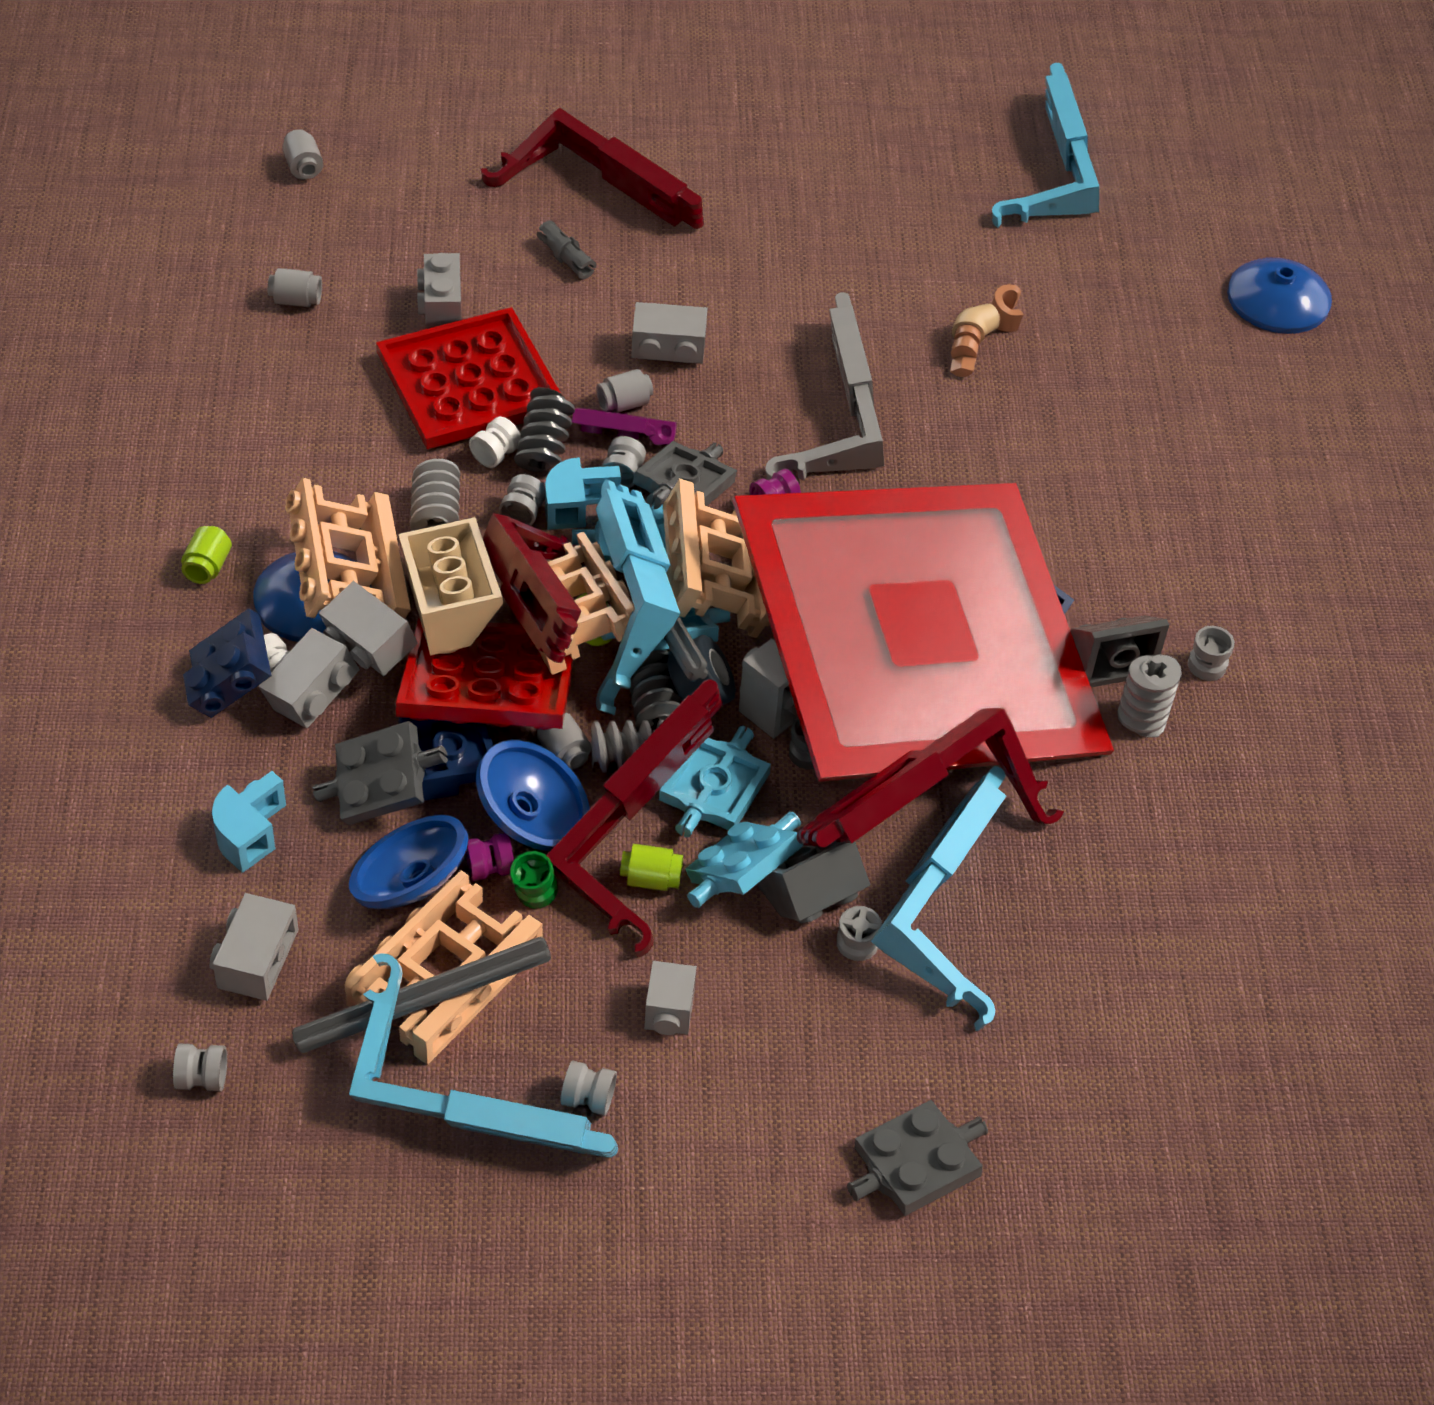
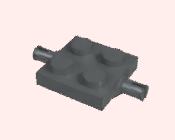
M672 441L635 471L633 484L646 489L650 493L646 499L647 504L650 505V508L654 506L653 509H658L665 502L680 478L694 484V494L696 491L703 492L705 506H708L735 482L737 470L717 460V458L723 455V447L720 444L716 446V442L710 444L705 450L699 451Z
M410 721L335 744L336 777L334 780L315 784L313 786L315 790L313 794L318 802L338 796L341 820L348 825L359 823L424 803L422 782L425 770L435 765L447 763L448 758L445 756L448 755L442 745L422 752L418 744L417 727Z
M929 1100L855 1138L854 1149L866 1163L869 1173L853 1182L847 1183L848 1191L855 1201H859V1199L880 1190L883 1194L890 1197L904 1216L982 1176L983 1165L970 1150L967 1143L988 1133L987 1125L984 1121L982 1122L980 1116H977L966 1124L956 1127L945 1118L934 1102Z

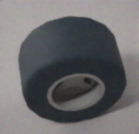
M701 635L693 639L707 662L706 669L708 675L705 679L698 678L695 682L690 681L684 674L672 651H669L667 658L668 671L678 696L682 701L688 695L691 696L708 679L717 682L722 705L731 702L735 698L736 686L730 665L712 638Z

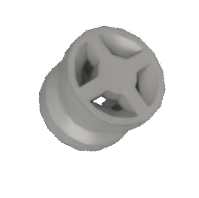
M854 906L842 913L836 939L837 948L842 955L854 961H864L876 954L878 947L871 940L882 926V920L874 910L865 906Z

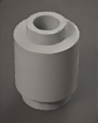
M300 129L289 132L284 138L282 150L292 175L298 179H311L321 172L324 163L314 137Z
M277 268L275 275L269 276L268 296H273L275 304L310 307L311 304L319 305L322 295L321 276L313 275L312 271Z
M635 369L604 378L603 383L597 384L596 394L603 411L619 413L648 404L650 396L653 395V385L647 374L643 375L641 370Z
M565 713L563 729H536L537 739L543 748L559 757L570 769H576L587 761L592 745L570 714Z

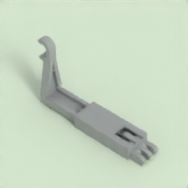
M845 292L838 293L835 296L836 308L829 309L832 342L851 416H857L862 438L859 435H855L807 451L773 457L766 464L767 480L771 479L773 473L782 469L797 470L798 478L804 481L807 472L870 469L885 466L883 440L874 409L872 378L849 295Z

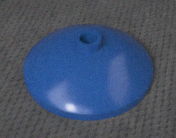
M1268 257L1243 264L1232 274L1227 289L1229 302L1239 316L1258 328L1276 333L1294 334L1312 330L1325 321L1332 305L1331 292L1325 281L1311 268L1285 258Z
M333 551L334 558L356 562L346 555ZM293 552L275 560L260 574L255 583L253 601L255 611L260 615L261 623L267 629L284 639L299 642L311 628L323 633L326 626L319 612L315 618L306 617L304 601H301L299 596L301 582L299 571L295 569L296 552Z
M520 740L500 742L490 748L478 764L476 785L487 814L506 835L523 845L534 849L551 851L590 810L586 792L575 773L559 757H556L555 754L539 745Z
M434 815L414 820L393 830L369 848L355 865L349 879L351 894L362 906L375 909L397 908L427 898L440 889L461 864L469 840L465 827L455 817Z

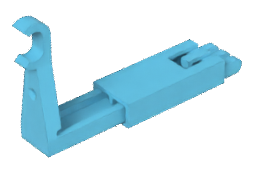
M1061 63L1051 64V75L1045 76L1047 87L1045 89L1047 99L1046 111L1066 171H1072L1075 182L1031 196L996 203L992 208V221L997 228L1002 224L1001 216L1020 214L1021 221L1027 223L1029 216L1076 215L1099 212V183L1088 154V135L1067 73H1065Z
M605 480L601 486L602 498L596 507V512L616 571L624 573L635 607L634 612L630 615L614 663L600 686L596 697V707L598 710L615 715L614 699L621 687L630 688L631 676L670 631L678 619L680 611L666 574L671 564L650 505L645 503L640 491L633 489L629 492L628 487L618 485L616 488L614 482Z
M998 766L992 767L970 789L906 879L910 886L871 940L885 954L947 994V1007H954L964 999L979 1013V1019L974 1022L976 1031L981 1030L993 1020L995 1006L992 1000L965 978L918 928L913 931L911 924L932 893L953 875L1005 799L1006 795L998 789L1005 779V772Z
M385 953L373 955L379 966H390L391 973L384 992L375 993L370 989L364 993V996L374 1004L349 1095L358 1102L442 1118L451 1127L606 1158H612L617 1154L618 1145L615 1139L609 1134L591 1131V1123L584 1116L451 1090L450 1095L447 1096L373 1081L375 1078L380 1079L394 1009L403 975L401 965L393 956Z

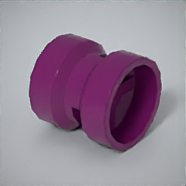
M782 469L773 473L769 480L763 478L752 482L749 487L750 495L801 493V489L792 472L788 469Z
M499 833L494 834L490 840L481 841L479 838L468 840L465 855L472 882L485 880L489 874L510 875V868L514 857L508 835Z

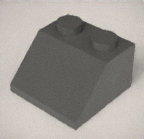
M1144 615L1071 628V634L1090 686L1096 687L1124 682L1128 676L1130 665L1135 659L1146 655L1161 654L1169 628L1167 619Z
M836 840L827 847L803 845L756 884L781 917L797 920L799 923L816 920L823 915V909L833 904L843 905L855 900L858 897L857 892L871 886L856 843L837 842Z

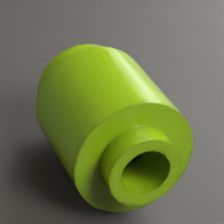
M201 526L196 529L181 559L182 573L190 581L197 584H207L211 579L218 576L232 547L230 538L222 529L216 526Z
M633 843L631 852L623 851L620 876L627 877V886L668 891V887L679 889L683 855L673 854L674 849Z

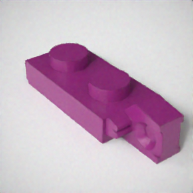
M575 408V413L572 417V423L581 424L580 431L602 434L604 427L618 429V437L627 436L639 439V434L645 433L655 445H667L672 441L675 442L677 422L586 408Z

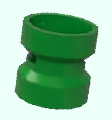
M529 851L519 855L513 861L510 868V876L519 901L524 906L532 909L543 908L549 905L558 893V883L549 857L541 852Z

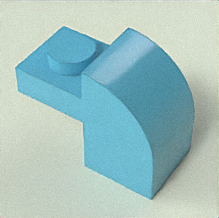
M580 457L562 461L554 466L548 473L545 482L547 529L585 528L586 505H594L600 502L603 482L605 480L615 483L616 488L621 484L619 466L581 468Z
M273 771L259 780L252 781L240 794L229 785H226L219 792L213 803L212 817L218 847L221 853L242 873L276 849L272 823L267 819L286 806L283 780Z

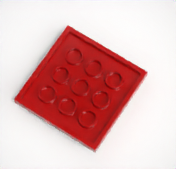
M512 307L376 342L377 354L426 449L471 438L479 431H486L488 423L499 416L505 417L514 425L524 423L523 420L527 414V404L531 400L530 393L537 387L549 388L561 393Z
M418 618L414 633L418 644L408 655L396 700V717H406L416 721L427 719L447 720L457 724L468 722L487 723L498 727L515 725L534 727L540 730L551 728L563 729L574 661L570 655L564 658L567 669L552 675L522 625L491 622L486 625L471 646L458 649L449 654L439 653L430 655L421 621Z

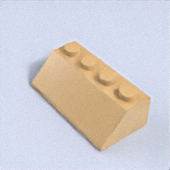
M473 517L399 534L407 576L430 655L439 653L449 654L458 649L471 646L504 604L476 518Z

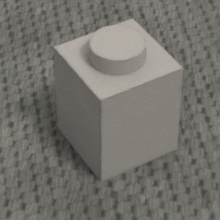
M660 961L652 962L644 1029L655 1030L663 1035H673L676 1033L688 1035L697 966Z

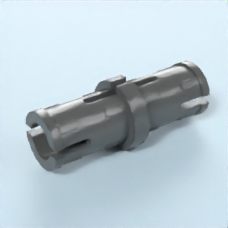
M551 220L544 222L539 227L540 231L537 232V237L553 251L554 257L560 263L564 262L580 279H586L594 273V270L588 265L596 268V262L582 251L579 242L574 237L570 236L569 238Z

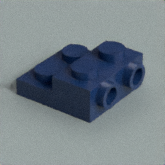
M248 608L209 637L199 642L189 650L192 668L183 674L188 705L210 718L270 678L272 675L260 615Z
M399 717L398 724L410 721L417 727L418 744L422 752L442 745L448 755L445 756L448 758L447 763L426 768L422 782L424 801L456 796L459 794L461 784L476 782L478 764L487 751L493 747L485 723L468 722L457 724L447 720L427 719L416 721L406 717Z

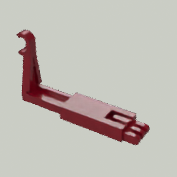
M561 108L553 112L511 154L501 152L503 167L499 171L491 173L487 168H480L483 182L490 187H499L521 170L558 149L559 144H562L601 170L602 179L672 226H677L681 221L695 229H699L704 225L702 198L687 188V184L613 136L608 140Z
M493 513L484 533L483 541L492 568L502 582L501 594L538 651L544 652L551 661L562 663L566 655L564 651L571 644V635L575 634L577 630V621L582 611L546 560H554L565 556L563 544L569 543L568 538L562 535L560 538H557L508 516Z
M712 679L705 680L691 696L688 695L603 785L605 794L546 855L553 865L556 876L611 919L608 925L610 935L619 934L620 928L624 925L633 926L643 935L641 942L635 944L637 958L647 954L653 946L654 938L650 927L589 874L580 863L624 817L630 821L714 732L710 718L720 709L722 701L718 684Z
M982 708L922 751L910 750L815 817V820L798 831L797 840L801 845L827 847L835 840L837 842L845 841L846 843L855 842L948 776L947 767L984 741L1015 788L1033 821L1052 824L1062 817L1064 811L1048 809L1046 814L1043 811L1037 796L1040 790L1047 788L1048 781L1035 779L1005 709Z

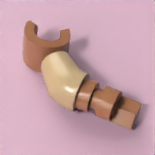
M1011 284L1002 285L996 290L991 304L988 303L964 309L957 316L952 327V335L954 337L951 349L953 359L950 372L952 374L966 377L973 373L978 345L987 334L995 329L1005 332L1018 330L1024 315L1020 309L1014 310L1021 295V289L1018 286Z

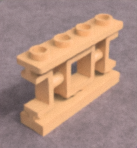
M301 478L296 489L289 492L285 509L290 514V539L295 545V569L299 571L301 582L299 596L300 600L304 601L306 617L315 618L320 610L327 606L354 580L405 619L411 608L389 495L374 492L369 502H365L364 495L357 494L349 506L324 500L321 486L314 485L311 487L310 479ZM332 547L355 551L357 562L334 558Z
M679 478L663 503L666 553L671 564L667 570L668 580L680 611L679 616L685 618L690 609L695 608V615L703 617L708 608L713 606L737 614L738 628L746 630L748 627V636L757 638L763 628L770 625L736 511L734 509L732 514H728L705 506L704 493L696 491L694 494V484ZM709 552L732 559V567L710 560Z
M585 532L576 534L579 545L573 547L571 542L563 544L566 555L548 562L571 597L585 592L588 594L574 600L582 612L577 621V630L575 634L571 635V644L564 651L566 653L565 656L570 655L573 660L580 657L577 645L610 632L613 633L618 642L622 641L630 615L635 610L624 581H618L612 563L610 561L605 562L598 542L591 543ZM584 562L586 567L582 568L581 563ZM606 601L610 603V607H607ZM538 651L552 675L567 669L565 660L562 663H556L551 661L544 652Z
M460 871L451 880H447L424 907H419L412 911L405 925L393 937H386L379 944L374 955L385 953L393 956L402 967V977L410 982L408 985L434 976L420 966V964L440 944L464 961L460 965L462 966L485 957V951L474 944L482 935L498 945L489 954L491 955L534 938L543 937V925L530 915L522 920V914L516 910L500 924L477 908L483 902L482 887L476 883L473 886L469 884V875ZM455 912L456 917L467 924L460 933L444 924ZM373 956L364 965L356 966L349 973L345 982L347 1006L352 1007L368 1001L364 993L370 989L375 993L384 992L388 985L386 980L390 977L391 967L387 965L379 966ZM517 974L439 1002L440 1004L428 1017L427 1010L424 1008L402 1016L406 1020L399 1026L400 1041L406 1046L409 1043L413 1045L414 1056L428 1065Z

